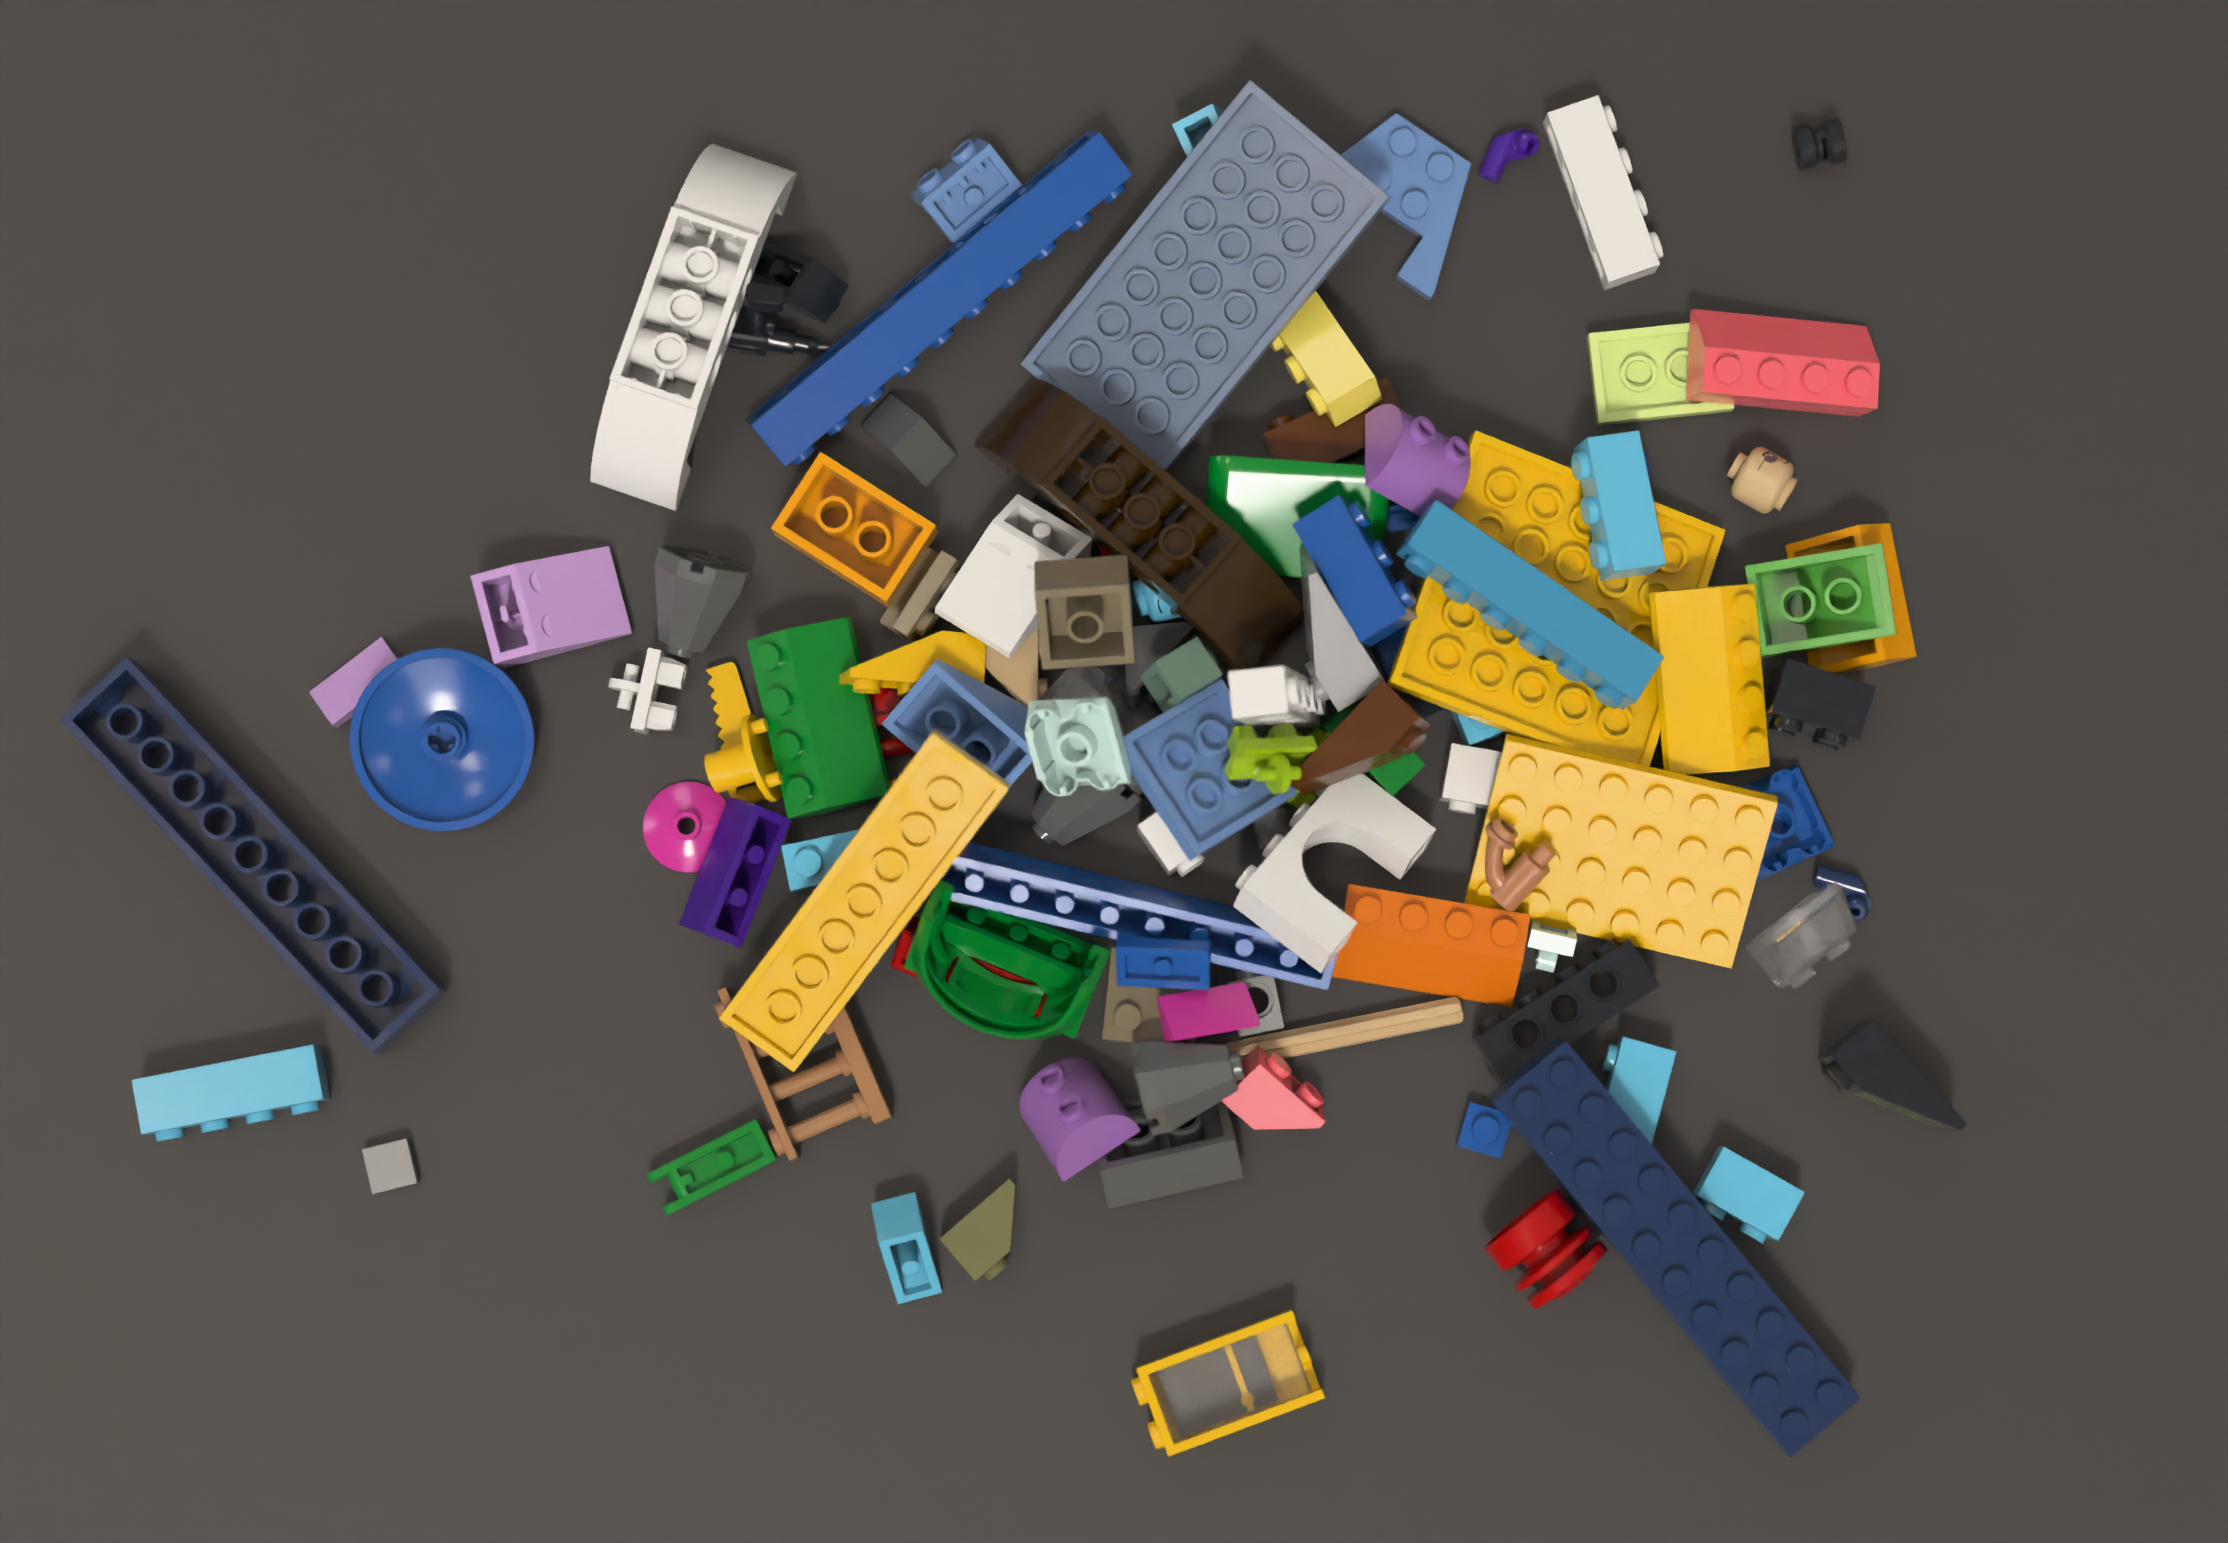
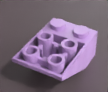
M609 546L516 563L471 575L494 665L502 669L633 634Z

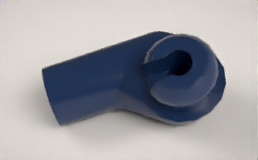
M1818 864L1812 886L1835 892L1844 915L1849 920L1861 921L1866 918L1871 909V901L1860 877L1853 873Z

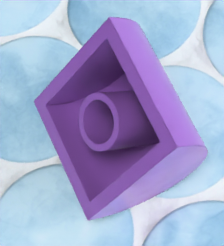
M1383 404L1365 415V486L1418 516H1421L1423 511L1435 500L1452 509L1461 497L1470 474V450L1465 441L1457 436L1451 438L1436 430L1427 418L1423 416L1415 418L1393 404Z
M1067 1058L1046 1066L1028 1082L1020 1098L1019 1110L1022 1119L1063 1182L1141 1131L1096 1064L1087 1059Z

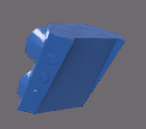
M1793 764L1742 787L1778 797L1776 812L1756 882L1833 847L1834 841L1799 766Z

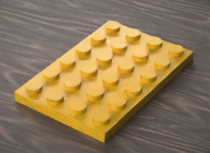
M1506 734L1464 904L1509 911L1492 897L1490 893L1491 888L1485 875V857L1490 837L1485 830V826L1488 822H1494L1500 817L1508 821L1518 832V837L1514 840L1515 846L1511 850L1503 849V870L1505 872L1525 850L1528 849L1534 852L1543 841L1549 843L1557 852L1548 863L1550 872L1517 909L1511 912L1531 915L1530 922L1531 920L1539 921L1544 926L1566 931L1567 928L1576 930V933L1609 941L1615 938L1618 943H1623L1630 939L1635 947L1732 969L1776 812L1778 797Z

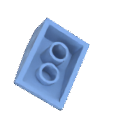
M938 659L882 722L883 726L915 753L918 752L933 730L936 729L1010 783V786L1032 763L1024 733L1028 708L1015 699Z

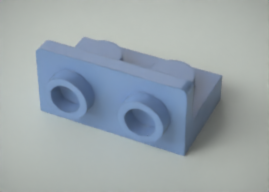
M980 138L974 141L969 139L960 144L951 153L952 160L942 169H933L926 173L917 182L916 186L918 189L911 194L913 200L924 208L952 243L960 239L1022 186L994 148Z

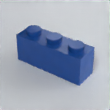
M1338 495L1292 525L1359 642L1373 646L1418 618L1412 608V605L1417 602L1403 579L1397 582L1388 567L1394 562L1385 545L1380 540L1374 542L1366 529L1371 524V521L1364 508L1357 500L1351 503L1349 499Z

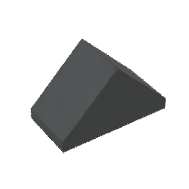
M892 394L860 425L861 429L925 489L957 457L954 451L919 414Z
M1187 622L1133 626L1135 663L1125 664L1128 705L1134 710L1139 707L1144 698L1150 693L1140 679V676L1155 661L1194 639L1193 627Z

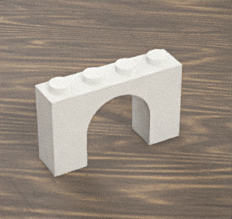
M1363 773L1317 790L1315 794L1319 798L1312 806L1304 803L1297 810L1289 822V825L1293 827L1285 837L1278 833L1262 854L1266 858L1258 868L1251 864L1235 885L1240 889V892L1233 907L1320 973L1325 970L1346 945L1358 922L1313 888L1303 870L1302 854L1309 848L1321 843H1345L1361 850L1401 880L1426 850L1436 831V828L1391 796Z

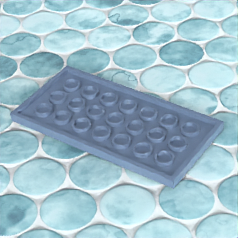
M1249 80L1030 351L1021 365L1037 379L1058 387L1083 403L1100 417H1104L1168 472L1392 197L1254 81Z

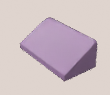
M380 637L309 691V693L332 726L339 728L353 717L357 702L370 681L382 669L399 658L383 637Z

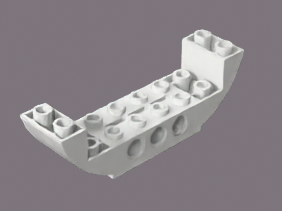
M715 144L706 147L698 157L681 188L674 206L671 207L610 376V384L604 401L593 449L591 482L677 511L691 472V467L686 460L745 299L746 287L751 282L775 213L783 215L797 176L796 172Z

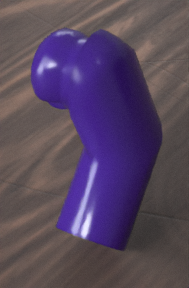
M1516 129L1497 135L1490 144L1478 175L1487 181L1498 183L1507 162L1532 156L1538 151L1540 146L1538 136L1527 129Z

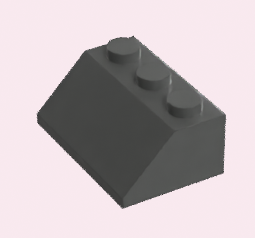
M1141 1096L1120 1099L1141 1131L1097 1160L1108 1209L1243 1178L1228 1108L1222 1101L1173 1131L1153 1136L1150 1127L1154 1121H1157V1118L1147 1121Z

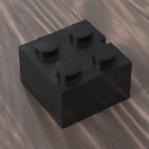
M1786 659L1775 667L1766 694L1765 711L1766 722L1769 723L1768 730L1787 737H1794L1795 733L1803 732L1813 737L1811 742L1813 745L1831 751H1838L1839 747H1847L1861 738L1876 686L1798 661Z

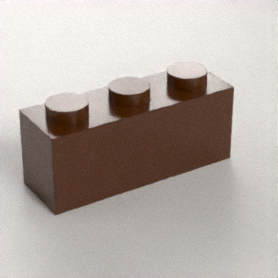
M1386 378L1377 382L1383 400L1337 427L1334 426L1326 413L1318 416L1311 405H1309L1311 412L1294 419L1291 413L1270 422L1267 425L1270 431L1263 433L1262 438L1270 459L1342 464L1365 454V415L1383 404H1393L1402 409L1389 379Z

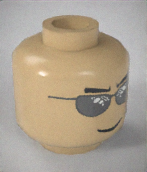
M1764 447L1754 448L1748 456L1740 452L1727 474L1728 477L1734 480L1731 486V495L1763 514L1771 512L1773 508L1781 511L1798 482V479L1792 477L1794 474L1793 464Z

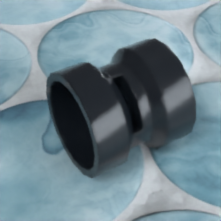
M1838 118L1824 120L1821 126L1810 127L1807 124L1792 127L1793 152L1800 171L1814 169L1821 162H1828L1831 165L1846 162V139L1842 124Z

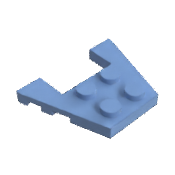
M1396 113L1341 155L1392 197L1381 212L1421 239L1397 274L1396 279L1430 301L1436 289L1471 163Z

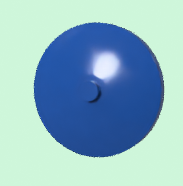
M443 647L415 651L390 663L366 686L357 702L351 720L350 751L354 769L362 786L371 799L385 812L403 823L420 829L454 831L469 828L488 820L500 812L516 796L523 786L533 762L535 727L525 696L515 681L502 668L494 665L487 658L470 651Z

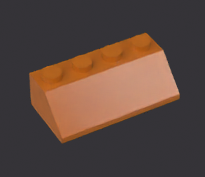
M1352 884L1346 886L1342 911L1358 923L1348 942L1338 953L1332 977L1512 1007L1524 959L1531 915Z

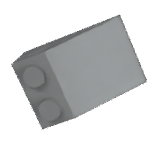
M1303 546L1299 551L1306 647L1311 660L1305 666L1311 676L1310 682L1314 684V689L1322 702L1331 699L1339 712L1368 695L1381 680L1385 682L1373 649L1371 646L1359 642L1308 551Z

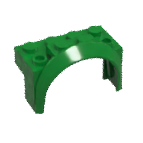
M939 880L922 913L904 968L917 974L926 991L946 1011L976 1030L1012 1039L1036 1040L1060 1034L1075 1039L1110 956V950L1093 945L1035 920L951 901L954 885ZM959 957L956 966L951 974V977L947 982L945 976L949 970V967L953 959ZM970 957H976L1035 982L1037 985L1023 984L998 976L977 964ZM1045 992L1047 999L1039 1017L1034 1018Z

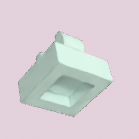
M1531 920L1527 934V947L1538 949L1535 969L1554 972L1558 954L1573 957L1577 941L1576 930L1567 928L1566 931L1544 926L1539 921Z

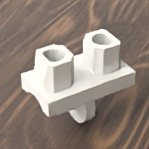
M648 647L640 684L636 683L640 666L628 663L626 664L623 680L610 678L608 688L620 691L617 704L619 709L630 711L633 694L637 695L630 728L635 729V732L647 735L649 734V729L655 731L674 730L678 707L656 702L659 685L682 690L687 673V666L666 657L662 650Z

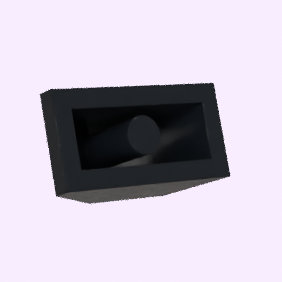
M767 239L750 282L784 288L785 305L800 314L824 324L839 307L841 298L849 287L848 284L814 258Z

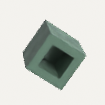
M1195 637L1155 661L1140 676V679L1164 713L1212 685L1223 674L1218 668L1214 654L1203 646L1198 637Z

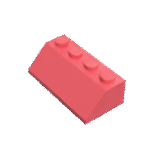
M1692 309L1690 311L1686 400L1857 417L1878 409L1880 362L1867 326Z

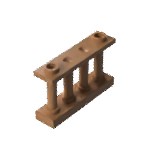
M726 987L717 991L721 1001L715 1003L714 1006L719 1017L733 999L730 989ZM846 1005L825 1031L827 1035L833 1032L836 1033L842 1048L835 1051L836 1056L773 1084H769L759 1060L769 1054L734 1030L775 1128L768 1130V1134L778 1156L786 1153L789 1161L798 1159L800 1154L795 1145L796 1143L859 1116L862 1119L871 1116L873 1123L876 1125L893 1118ZM720 1020L721 1023H722V1025H723V1027H724V1029L730 1027L729 1025H727L726 1023H724L722 1020ZM842 1073L845 1077L853 1074L860 1090L852 1094L854 1099L794 1125L787 1126L777 1101Z

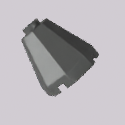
M667 543L663 547H659L654 564L658 638L661 642L668 645L666 651L684 658H693L694 652L703 653L747 589L753 569L719 555L718 559L707 556V551L693 547Z
M1132 774L1131 784H1118L1115 788L1099 790L1092 785L1078 786L1071 795L1060 797L1051 794L1044 786L1031 812L1036 821L1032 827L1049 845L1056 841L1064 846L1135 809L1147 796L1142 789L1135 793L1132 791L1131 788L1137 783Z
M1148 1038L1135 1041L1130 1045L1132 1056L1137 1054L1142 1056L1138 1058L1139 1064L1134 1065V1071L1147 1121L1157 1118V1121H1154L1150 1127L1153 1136L1173 1131L1232 1095L1239 1089L1237 1080L1245 1079L1239 1051L1231 1053L1227 1043L1187 1040L1167 1042L1161 1038Z

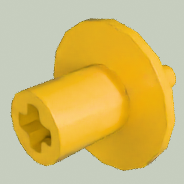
M754 713L743 716L741 722L743 743L705 755L706 773L715 792L721 793L756 781L758 788L768 801L773 802L782 798L780 784H783V778L780 771L776 770L767 732L769 731V726L765 718L759 719Z

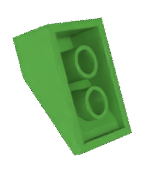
M1883 543L1745 566L1747 584L1755 583L1762 658L1814 651L1897 635Z

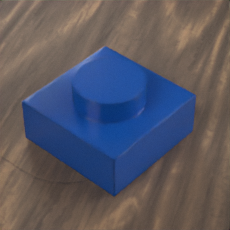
M1468 1102L1456 1146L1501 1159L1511 1125L1499 1110Z

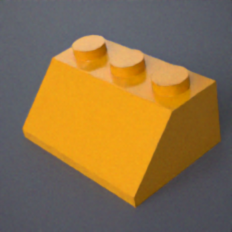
M1890 523L1856 525L1785 545L1788 559L1883 543L1897 635L1808 651L1806 653L1810 666L1840 674L1917 657Z

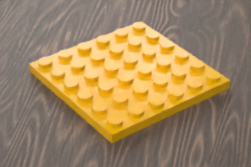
M1476 430L1470 435L1467 444L1471 460L1469 478L1461 497L1451 510L1654 649L1649 593L1708 587L1726 531L1725 529L1654 502L1666 564L1652 574L1600 581L1598 569L1593 568L1589 555V547L1592 542L1589 524L1586 525L1581 516L1580 503L1583 498L1580 480L1575 479L1572 468ZM1429 576L1422 578L1415 598L1417 603L1412 607L1418 618L1406 625L1387 681L1390 687L1518 737L1650 766L1661 732L1656 671L1635 703L1623 710L1619 707H1608L1594 696L1595 691L1581 681L1573 682L1568 680L1556 670L1557 665L1543 655L1535 656L1527 652L1519 645V638L1505 629L1497 630L1489 626L1481 619V612L1468 603L1460 604L1447 597L1442 591L1443 586Z

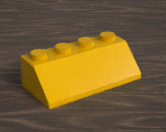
M1755 583L1649 593L1653 647L1655 651L1664 656L1656 669L1664 770L1690 775L1769 767L1770 760Z

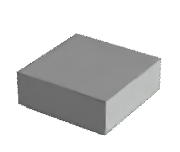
M409 1138L362 1149L372 1194L419 1183Z

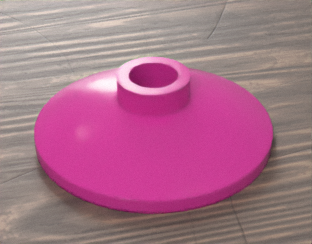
M697 782L676 783L659 792L650 802L643 821L644 839L654 858L662 865L674 871L683 873L699 872L727 804L726 800L719 793L715 792L713 788ZM692 818L695 821V830L691 834L685 835L680 832L679 823L682 819Z

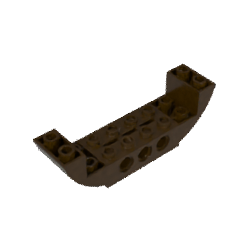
M1034 378L974 444V447L1004 473L1009 475L1012 470L1016 472L1111 556L1127 555L1129 571L1215 645L1213 654L1231 670L1239 671L1261 668L1303 621L1304 610L1300 602L1280 577L1242 539L1243 537L1104 417H1100L1090 408L1058 387L1041 379Z

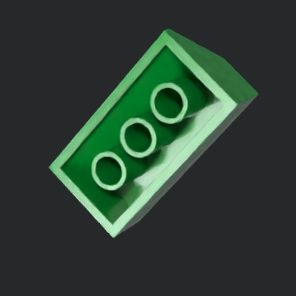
M851 617L788 628L747 640L764 718L769 726L768 736L776 770L780 771L783 778V784H780L788 819L815 817L883 798L891 787L869 694L853 692V685L839 684L840 674L861 664Z

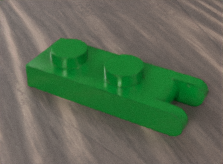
M755 1119L646 1174L649 1183H653L667 1176L678 1200L671 1201L662 1208L665 1215L668 1216L778 1159L758 1119Z

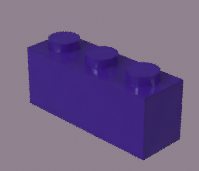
M729 797L679 925L714 940L741 948L792 820L756 804Z

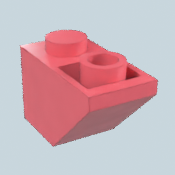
M1259 1045L1242 1060L1245 1079L1237 1080L1238 1091L1222 1100L1227 1107L1254 1130L1320 1128L1326 1123L1324 1112L1325 1100L1318 1089L1309 1082L1302 1084L1291 1074V1068L1281 1056L1276 1053L1269 1055Z

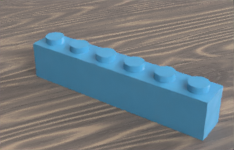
M1435 500L1423 511L1396 555L1405 560L1404 565L1412 573L1422 578L1429 576L1443 586L1442 591L1447 597L1457 603H1468L1481 612V619L1489 626L1497 630L1505 629L1519 638L1518 643L1524 650L1535 656L1543 655L1557 665L1556 670L1562 676L1573 682L1581 681L1595 691L1594 696L1608 707H1619L1623 710L1635 703L1664 658L1663 655L1438 500Z

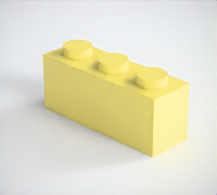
M1315 291L1273 342L1271 347L1275 352L1280 349L1285 352L1288 357L1284 360L1287 370L1297 384L1304 380L1310 389L1306 392V396L1318 416L1326 413L1334 426L1337 427L1383 399L1375 375Z

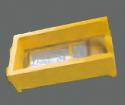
M1293 1310L1284 1311L1136 1367L1139 1377L1131 1379V1383L1140 1406L1149 1403L1155 1421L1147 1423L1156 1450L1165 1447L1169 1457L1325 1398L1296 1324Z

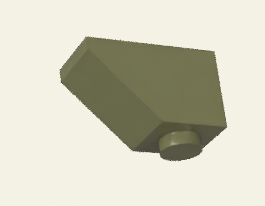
M1011 1178L939 1239L974 1281L978 1280L982 1275L988 1281H991L1010 1264L1004 1256L1012 1250L1016 1184Z

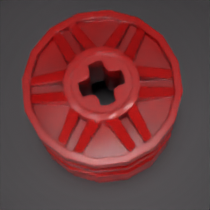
M1558 1188L1553 1189L1527 1208L1496 1234L1483 1248L1502 1272L1508 1271L1520 1263L1524 1265L1527 1270L1514 1285L1518 1292L1526 1289L1536 1281L1540 1286L1526 1299L1533 1310L1538 1309L1547 1302L1560 1299L1591 1274L1597 1261L1608 1250L1601 1240L1594 1242L1584 1250L1579 1247L1592 1234L1593 1230L1590 1226L1582 1227L1569 1235L1565 1227L1575 1216L1577 1210Z

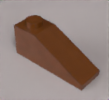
M1381 680L1300 766L1301 778L1299 780H1291L1290 785L1306 795L1396 761L1405 753L1408 755L1416 751L1425 741L1427 736L1425 732L1432 725L1394 688Z

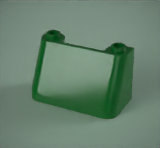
M1210 456L1208 458L1205 505L1243 537L1242 539L1279 577L1301 578L1299 549L1304 544L1292 524L1338 495L1349 499L1351 503L1357 500L1371 521V524L1366 529L1373 541L1380 540L1384 545L1386 543L1389 499L1365 486V465L1241 456Z

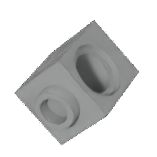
M1244 970L1235 972L1236 981L1228 982L1227 985L1245 982L1247 989H1260L1266 994L1268 999L1266 1010L1258 1014L1260 1026L1237 1030L1238 1038L1283 1029L1284 1023L1274 977Z

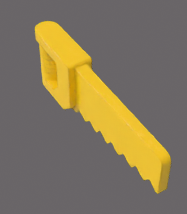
M728 662L706 669V672L712 676L708 682L714 689L711 698L717 702L713 708L719 715L716 724L722 728L718 734L719 738L724 741L721 750L743 743L741 722L743 716L751 714V710L737 666L733 662ZM757 784L742 789H737L736 787L728 790L731 798L753 804L767 800Z

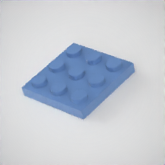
M1222 679L1123 737L1133 777L1189 861L1200 856L1298 794L1291 785L1286 793L1273 794L1268 790L1265 781L1257 782L1255 779L1228 780L1224 771L1231 756L1227 740L1234 727L1248 724L1232 719L1230 690Z

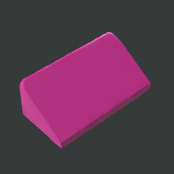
M1245 982L1211 987L1209 990H1194L1156 997L1163 1039L1167 1042L1260 1026L1258 1014Z

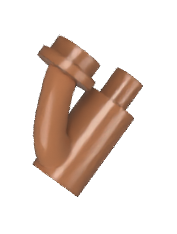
M1498 817L1494 822L1490 821L1485 826V830L1490 836L1485 857V875L1491 888L1490 893L1492 897L1505 909L1515 911L1550 872L1548 863L1557 852L1549 843L1543 841L1534 852L1528 849L1525 850L1505 872L1503 870V849L1511 850L1515 846L1514 840L1518 837V832L1508 821Z

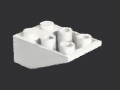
M1017 494L990 523L936 605L935 613L1010 659L1038 628L1034 592V561L1089 558L1091 555L1092 538Z

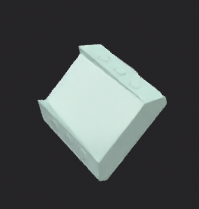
M1107 697L1029 701L1024 733L1037 779L1043 782L1045 788L1051 794L1058 797L1071 795L1078 786L1092 785L1099 790L1115 788L1118 784H1131V765L1114 705Z

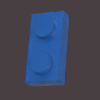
M1118 937L1116 944L1117 986L1209 990L1211 983V941Z

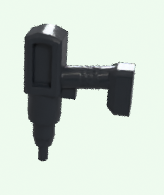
M749 283L746 287L744 301L748 317L738 316L726 351L766 357L767 352L782 355H793L794 352L817 353V350H828L833 344L819 342V339L812 336L796 334L797 330L775 326V321L766 320V312L777 313L783 310L785 289L778 286Z

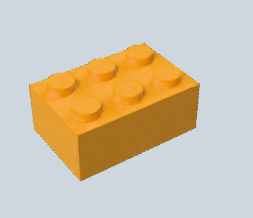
M822 452L819 453L771 527L776 537L886 607L891 605L920 558L938 534L934 523Z

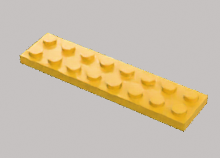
M934 729L724 1009L719 1019L795 1072L1007 792L1010 783Z

